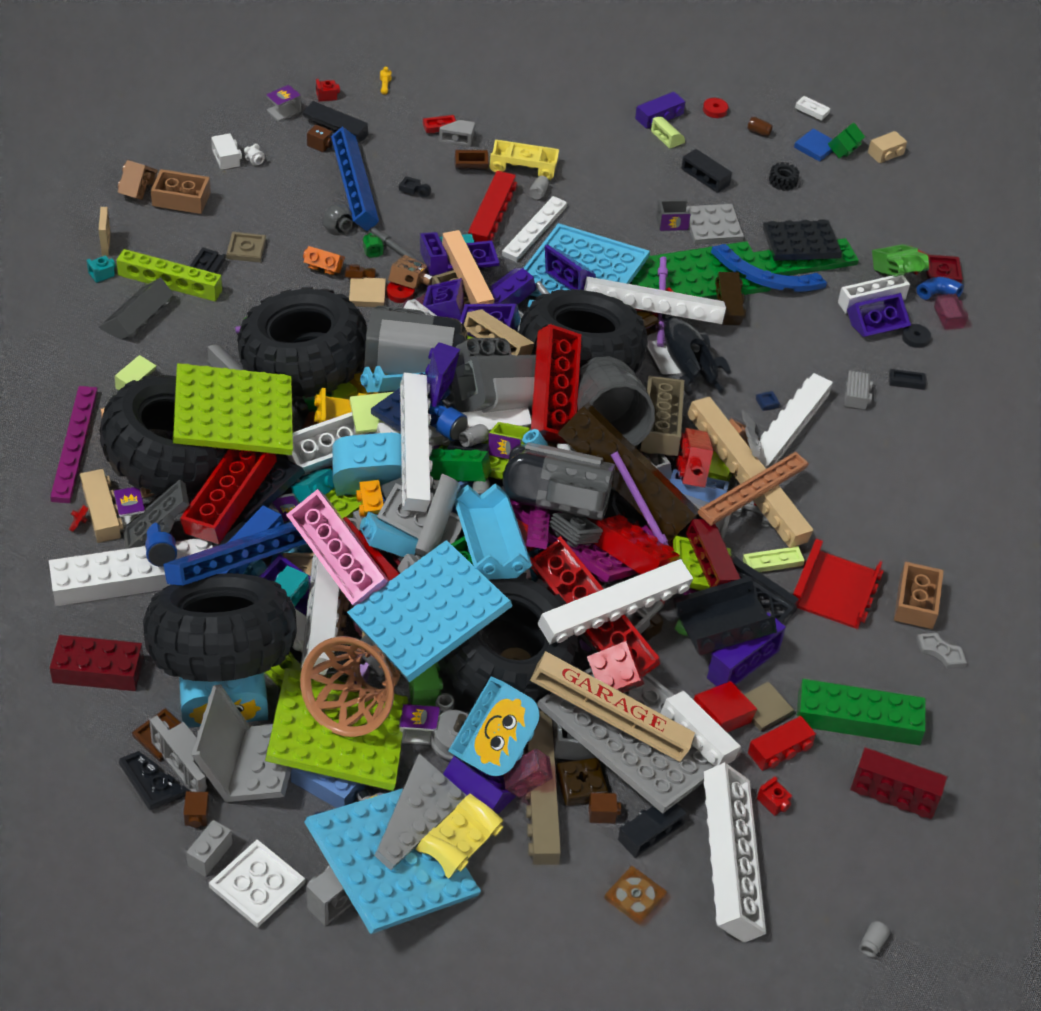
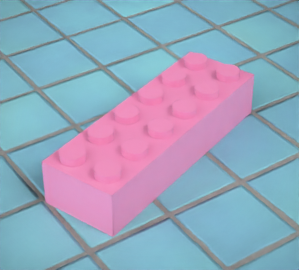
M318 489L286 514L353 606L360 604L369 598L372 593L385 587L389 582L388 578L328 498Z

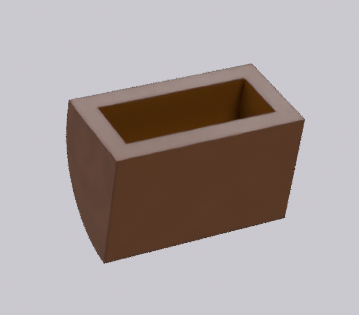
M455 150L454 167L488 169V150Z

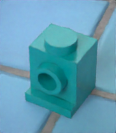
M105 255L92 261L90 259L86 260L88 273L96 283L115 276L114 268H116V264L112 258L108 259Z

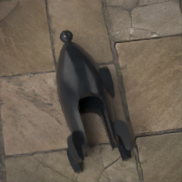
M662 314V319L666 321L664 326V342L671 359L683 374L679 380H684V392L688 395L693 394L689 385L690 383L695 385V378L701 374L710 384L713 383L721 394L725 389L717 378L719 375L718 368H722L727 375L731 374V369L724 357L721 356L714 359L710 350L708 334L706 332H698L689 323L678 318H672V315Z

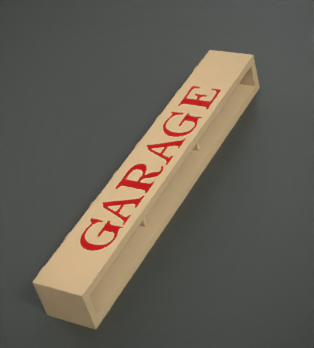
M546 651L537 663L530 681L679 762L690 750L695 732Z

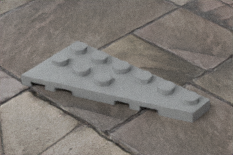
M418 754L414 761L412 770L408 775L385 833L374 854L390 870L399 864L467 796L420 754Z

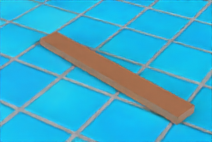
M794 452L699 508L698 514L712 526L808 467L809 463L797 452Z

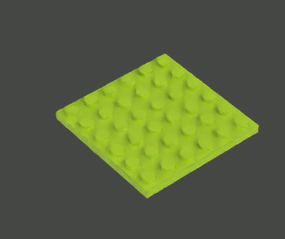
M177 363L173 443L292 455L291 376Z
M286 668L265 761L394 791L403 736L399 726L403 704H407L408 697L394 694L393 705L388 717L374 731L357 737L341 736L333 733L325 726H321L313 718L302 697L300 687L301 672ZM311 678L312 692L316 701L326 684ZM335 680L333 683L345 684L346 682ZM331 690L325 701H338L343 690ZM349 692L345 702L358 698L359 692ZM374 698L365 702V708L374 700ZM358 703L347 707V718L358 712ZM378 703L370 711L371 715L375 712ZM340 708L322 710L330 719L339 723ZM363 716L351 726H362L368 723L365 716Z

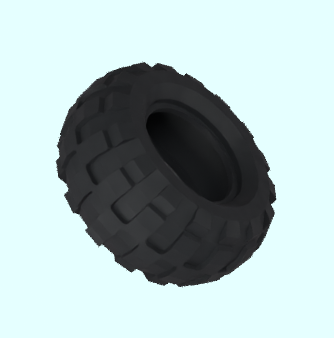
M313 287L282 291L276 296H269L261 300L259 306H254L247 312V317L242 321L237 339L240 361L243 369L247 371L291 376L292 398L295 396L314 397L320 392L321 388H326V393L338 389V385L347 384L354 378V374L361 370L365 361L367 325L360 310L343 294H334L333 290L326 288L318 290L313 289Z
M578 289L551 291V294H542L537 297L536 301H532L530 307L527 308L521 318L519 333L535 343L531 355H536L538 331L552 324L582 334L580 367L595 357L610 356L622 360L636 374L645 359L648 336L642 317L637 315V311L630 305H626L623 301L603 293Z
M155 375L144 376L139 381L132 380L125 384L116 395H113L104 408L99 429L100 443L106 460L112 466V470L119 477L125 476L129 480L128 484L138 489L141 487L149 489L151 494L161 496L178 480H181L186 484L187 494L190 492L198 494L229 449L175 444L173 440L160 437L149 431V429L174 431L176 376L165 375V378H157Z
M524 572L517 578L489 580L513 605L493 621L506 623L519 630L530 644L532 658L512 660L502 657L487 646L481 637L480 631H478L438 661L444 678L449 677L452 680L453 689L461 696L467 694L475 699L473 704L476 703L491 676L529 696L536 704L546 695L552 694L547 689L530 681L536 665L545 651L572 666L575 665L579 654L578 636L574 634L561 643L549 644L538 626L542 613L566 604L560 594L553 595L548 590L549 585L538 578L536 582L526 578L527 573Z
M232 573L215 574L183 586L169 585L163 588V591L155 593L143 619L145 647L152 660L155 661L156 666L159 669H164V673L173 677L208 682L247 678L269 671L271 667L280 665L285 661V656L289 655L290 647L293 646L297 634L296 610L291 598L287 597L286 590L282 589L280 584L259 576Z

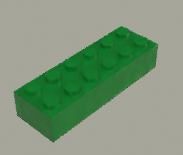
M802 679L798 692L797 717L802 716L812 729L920 746L925 733L926 698Z

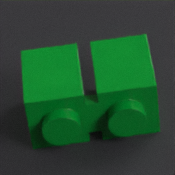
M853 122L833 138L828 145L838 158H841L843 155L847 157L854 151L852 148L856 149L862 144L861 140L865 138V135Z

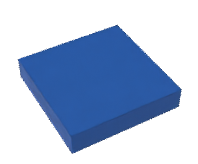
M812 129L795 142L794 148L820 162L833 152L828 145L832 138Z

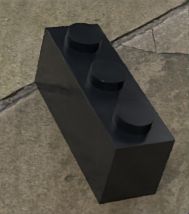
M698 149L683 156L681 169L716 193L730 185L732 172Z
M677 803L664 813H661L654 806L648 810H642L635 819L626 821L621 825L618 840L636 858L683 826L686 812Z

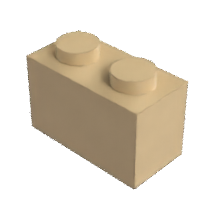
M896 131L871 140L868 154L878 163H882L903 155L907 141Z

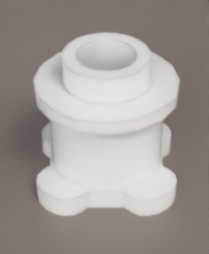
M257 143L244 149L246 153L245 159L255 166L263 163L265 159V154L259 150L260 146Z

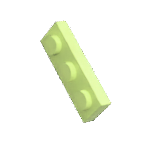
M799 546L743 555V562L758 572L803 566L805 562Z

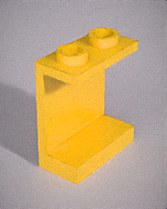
M321 388L319 394L315 396L314 404L317 406V411L315 412L314 420L317 424L352 412L349 399L326 396V388ZM358 393L357 396L366 395V394H364V393Z

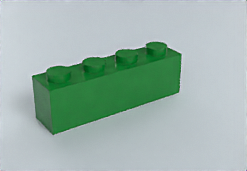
M439 448L432 449L431 456L429 457V460L432 461L430 474L433 480H440L441 475L444 474L456 481L486 482L492 471L488 451L443 450Z

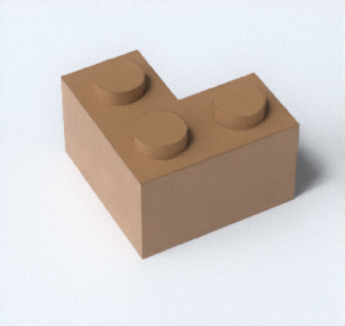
M127 160L122 169V178L118 183V193L142 200L146 185L153 186L158 170Z

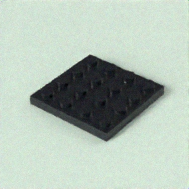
M829 220L763 222V231L774 261L841 258L842 252Z
M276 454V463L238 518L247 522L262 506L269 507L272 502L284 494L293 483L297 482L305 474L304 469Z

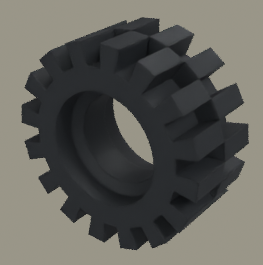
M781 162V164L776 163V165L771 167L769 183L772 184V187H777L776 189L778 190L782 188V191H785V189L789 191L790 188L794 189L797 186L799 170L793 164L789 165L787 162L786 164Z

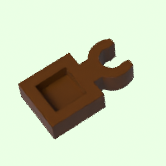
M351 264L349 267H346L345 277L375 278L376 268L365 269L360 267V265Z

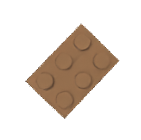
M160 169L151 189L152 206L202 214L211 193L210 177Z
M910 562L904 563L899 580L894 621L933 629L939 612L944 570Z

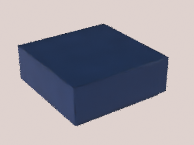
M773 391L756 394V401L762 411L779 408L780 402Z

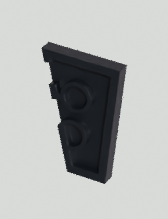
M140 751L119 758V765L149 811L185 797L186 791L189 792L188 788L177 784L174 777L170 774L166 775L159 770L158 765Z

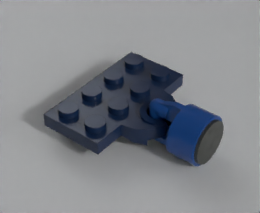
M400 388L371 408V415L398 431H401ZM448 388L436 407L432 406L430 400L428 414H431L430 425L436 428L439 434L454 441L459 439V434L466 430L468 420L467 416L452 407L446 408L442 400L450 395V389Z

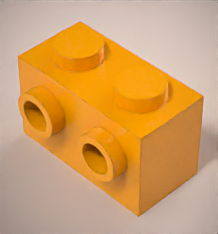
M379 480L359 482L360 490H356L357 502H361V505H359L360 517H366L368 512L378 515L384 505Z

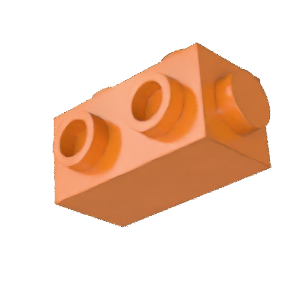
M308 246L303 254L304 263L309 264L308 268L318 270L319 267L324 268V272L334 275L335 272L341 273L345 259L344 256Z

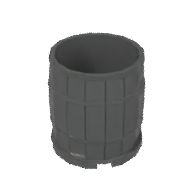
M610 356L595 357L580 367L577 412L589 402L633 446L640 444L651 431L655 421V407L645 386L635 375L634 371L622 360Z

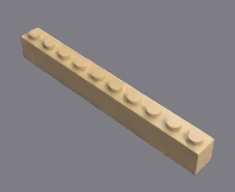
M711 397L692 401L687 415L698 430L708 432L712 448L735 476L739 484L766 469L760 460L752 455L750 447ZM779 485L753 500L789 548L808 543L814 530Z

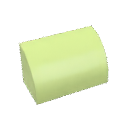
M653 118L651 132L669 149L685 143L684 136L665 118Z
M139 355L115 375L116 389L120 390L132 380L139 381L144 376H149L156 370V365Z

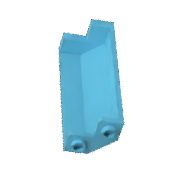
M376 366L372 374L370 368L365 367L360 380L367 393L396 391L400 388L403 374L385 375L380 366Z
M496 483L481 495L468 484L458 492L455 506L474 569L479 570L488 580L519 577L532 566L509 496Z

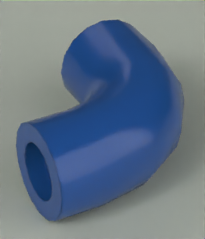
M932 277L919 284L916 291L919 297L925 300L934 294H945L956 300L962 294L964 285L947 277Z

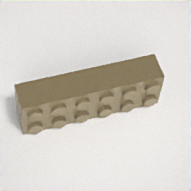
M648 376L646 390L655 407V421L650 433L641 442L640 451L648 454L658 453L666 456H678L682 427L684 380Z

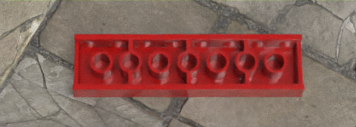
M561 536L547 549L530 558L532 563L530 568L539 579L549 585L548 590L553 595L560 594L566 604L603 590V587ZM625 614L615 621L611 622L609 620L595 629L593 627L589 628L583 633L598 652L626 641L632 649L642 678L660 665L659 656Z

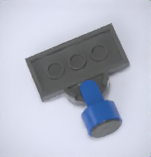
M178 480L149 505L144 513L139 514L123 528L125 549L142 547L145 544L147 560L155 566L162 567L164 563L173 561L177 557L176 541L169 532L174 524V518L179 513H183L189 506L186 484L183 481Z

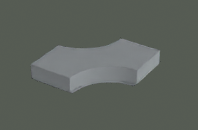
M938 633L917 634L916 640L921 654L936 657L944 664L946 669L966 667L967 662L960 646H953L944 642Z

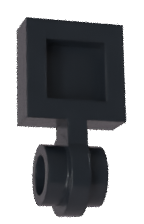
M405 176L399 184V191L408 194H415L418 191V194L425 198L431 194V187L428 184L421 185V180Z

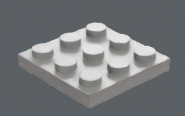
M732 204L687 206L686 212L691 214L689 230L694 245L743 241L744 235Z

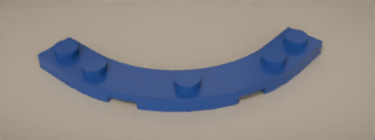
M726 244L712 246L711 253L733 272L739 271L746 275L745 279L778 290L792 288L795 292L823 289L827 285V282L818 273L785 276L759 269L741 259Z

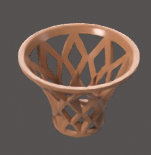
M333 637L319 643L306 657L300 677L301 693L308 711L321 726L323 725L333 733L341 736H362L377 729L388 717L393 705L394 687L399 681L400 671L376 645L370 646L366 642L352 637ZM333 651L347 652V654L335 656ZM325 652L330 660L314 666L319 656ZM364 655L367 658L372 656L380 664L379 668L382 667L386 679L382 685L386 686L385 688H374L363 679L360 672V662ZM348 658L350 659L343 665L337 663V661H341ZM329 667L338 670L331 678L319 674ZM342 674L349 676L345 684L333 683ZM311 678L326 684L316 701L312 692ZM331 690H343L338 701L325 700ZM349 692H359L358 698L345 702ZM374 698V700L365 708V702ZM358 703V712L347 718V707ZM378 703L375 712L371 715L370 711ZM340 708L339 723L330 719L322 710ZM363 716H365L368 723L362 726H351Z

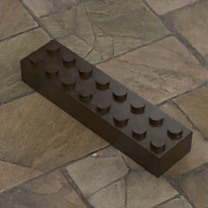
M589 402L558 432L576 452L601 457L603 462L615 464L611 454L618 451L662 534L666 535L669 542L698 514L699 509ZM616 466L612 487L643 516Z

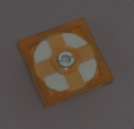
M631 866L609 889L604 899L640 925L666 896L667 891L638 869Z

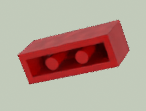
M799 716L752 740L748 754L762 771L768 768L772 769L785 759L790 760L797 753L809 750L814 744L816 733L803 717Z

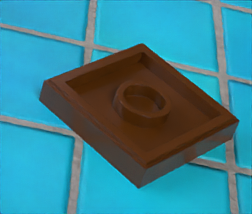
M166 708L156 714L161 721H165L170 729L181 724ZM150 720L134 730L132 736L160 762L164 758L162 753H159L151 742Z

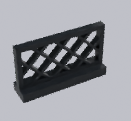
M737 557L733 559V564L739 573L740 579L748 576L751 577L754 594L757 599L761 596L769 599V603H761L763 608H770L771 615H774L781 623L790 614H794L797 610L799 598ZM774 607H781L785 612L775 614Z

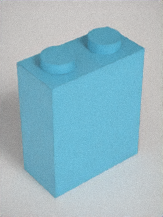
M368 512L366 517L362 519L360 530L369 546L402 557L407 553L415 554L418 542L416 538L379 520L377 514Z

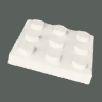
M256 840L209 882V888L258 928L306 882L302 875L259 840Z

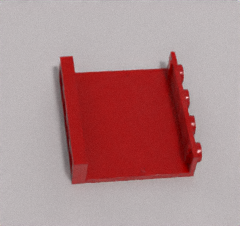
M816 539L793 593L794 596L799 598L797 608L858 629L860 622L865 623L868 614L865 609H870L873 601V598L870 597L871 594H876L879 585L876 583V580L880 581L884 570L881 569L883 561H880L874 570L821 551L823 541Z

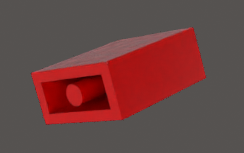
M731 681L698 693L693 699L727 733L751 723L757 711L753 703Z

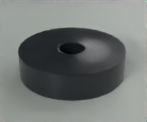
M911 324V326L905 327L902 333L903 341L913 348L927 346L931 338L930 331L920 324Z

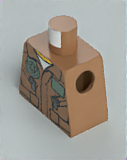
M404 255L392 265L388 280L416 289L420 284L431 285L432 276L426 274L427 265Z

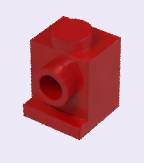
M316 79L318 102L337 100V94L340 93L339 84H335V80L319 81V79Z
M775 776L759 789L757 800L774 816L781 811H787L792 804V795L778 782V778Z

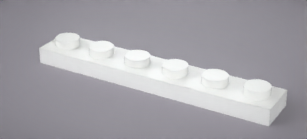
M552 196L503 249L502 256L517 262L566 209L567 202Z

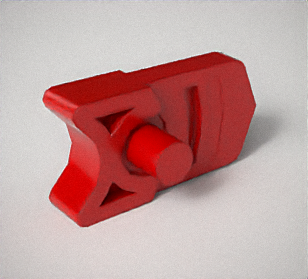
M82 505L77 512L75 510L71 512L74 520L68 529L69 531L73 532L80 521L87 522L88 519L84 516L89 509L88 507Z

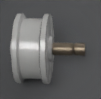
M450 710L439 715L437 729L431 731L430 744L435 753L440 757L451 761L454 754L448 750L469 714L458 710Z

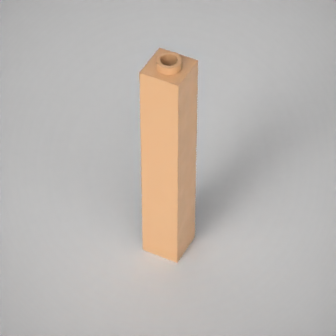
M460 231L443 233V247L458 279L462 278L463 289L470 304H494V298Z

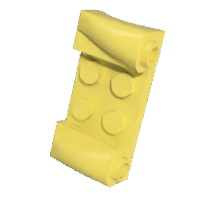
M495 139L493 152L490 155L489 167L494 172L497 170L505 171L507 163L514 166H527L528 168L536 167L538 168V176H545L548 180H551L555 174L559 149Z
M468 794L452 813L420 841L416 850L434 857L442 866L445 876L450 878L457 870L461 872L469 863L467 860L492 835L496 837L504 828L502 825L504 820L485 803L472 794Z

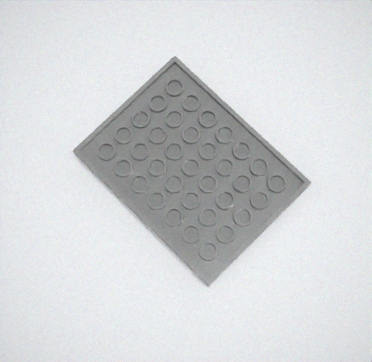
M591 667L584 671L594 677ZM650 674L643 677L644 685L624 692L625 695L658 713H661L666 699L674 696L672 692ZM554 693L546 695L538 701V708L578 740L661 813H664L703 784L704 771L714 767L692 744L688 753L679 762ZM739 749V752H738L736 758H738V757L740 756V754H741V752H742L741 749Z

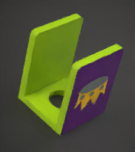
M498 422L489 432V455L509 459L510 452L514 446L518 444L525 445L522 439L530 429L528 427Z

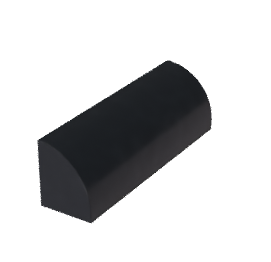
M312 101L302 112L305 118L336 131L343 126L355 135L358 140H364L368 136V123L315 101Z

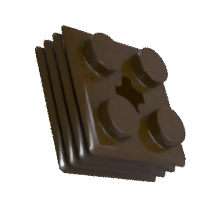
M597 757L557 764L556 774L566 806L589 803L590 793L608 792Z

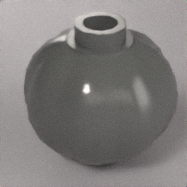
M334 204L325 211L323 225L329 233L333 235L345 234L352 228L353 218L349 207L343 204Z

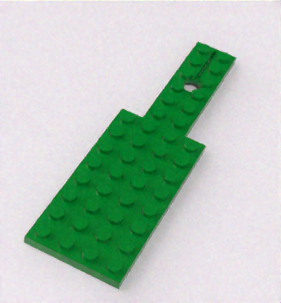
M846 238L837 239L842 252L841 258L811 259L809 261H774L770 250L753 252L748 241L726 244L747 263L764 271L785 276L858 265L859 261ZM712 247L649 256L632 280V285L659 289L658 268H660V257L664 256L667 258L666 268H668L666 289L670 287L675 293L716 300L715 280L718 272L733 271L711 253ZM739 272V277L743 282L742 294L748 295L771 290L769 287L745 279L746 275Z

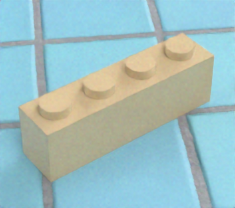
M482 309L467 312L464 322L467 332L477 338H505L510 344L512 355H531L534 342Z
M103 469L80 473L82 488L97 543L121 538L120 530L123 529L121 518L116 516L119 513L117 504L112 502L115 501L113 489L109 490L108 488L111 487L109 475L105 476Z

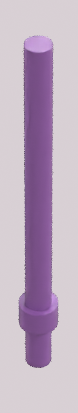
M663 256L660 257V268H658L659 290L666 291L668 268H666L667 258ZM658 313V347L664 346L665 321L662 319L663 313Z
M618 451L611 454L654 536L662 544L668 545L666 535L662 534Z

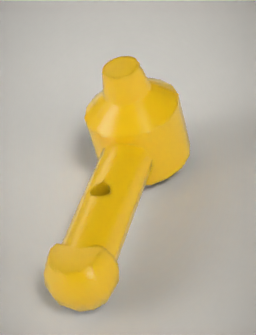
M384 67L380 71V80L382 81L380 91L383 95L388 93V82L392 79V72L388 67Z

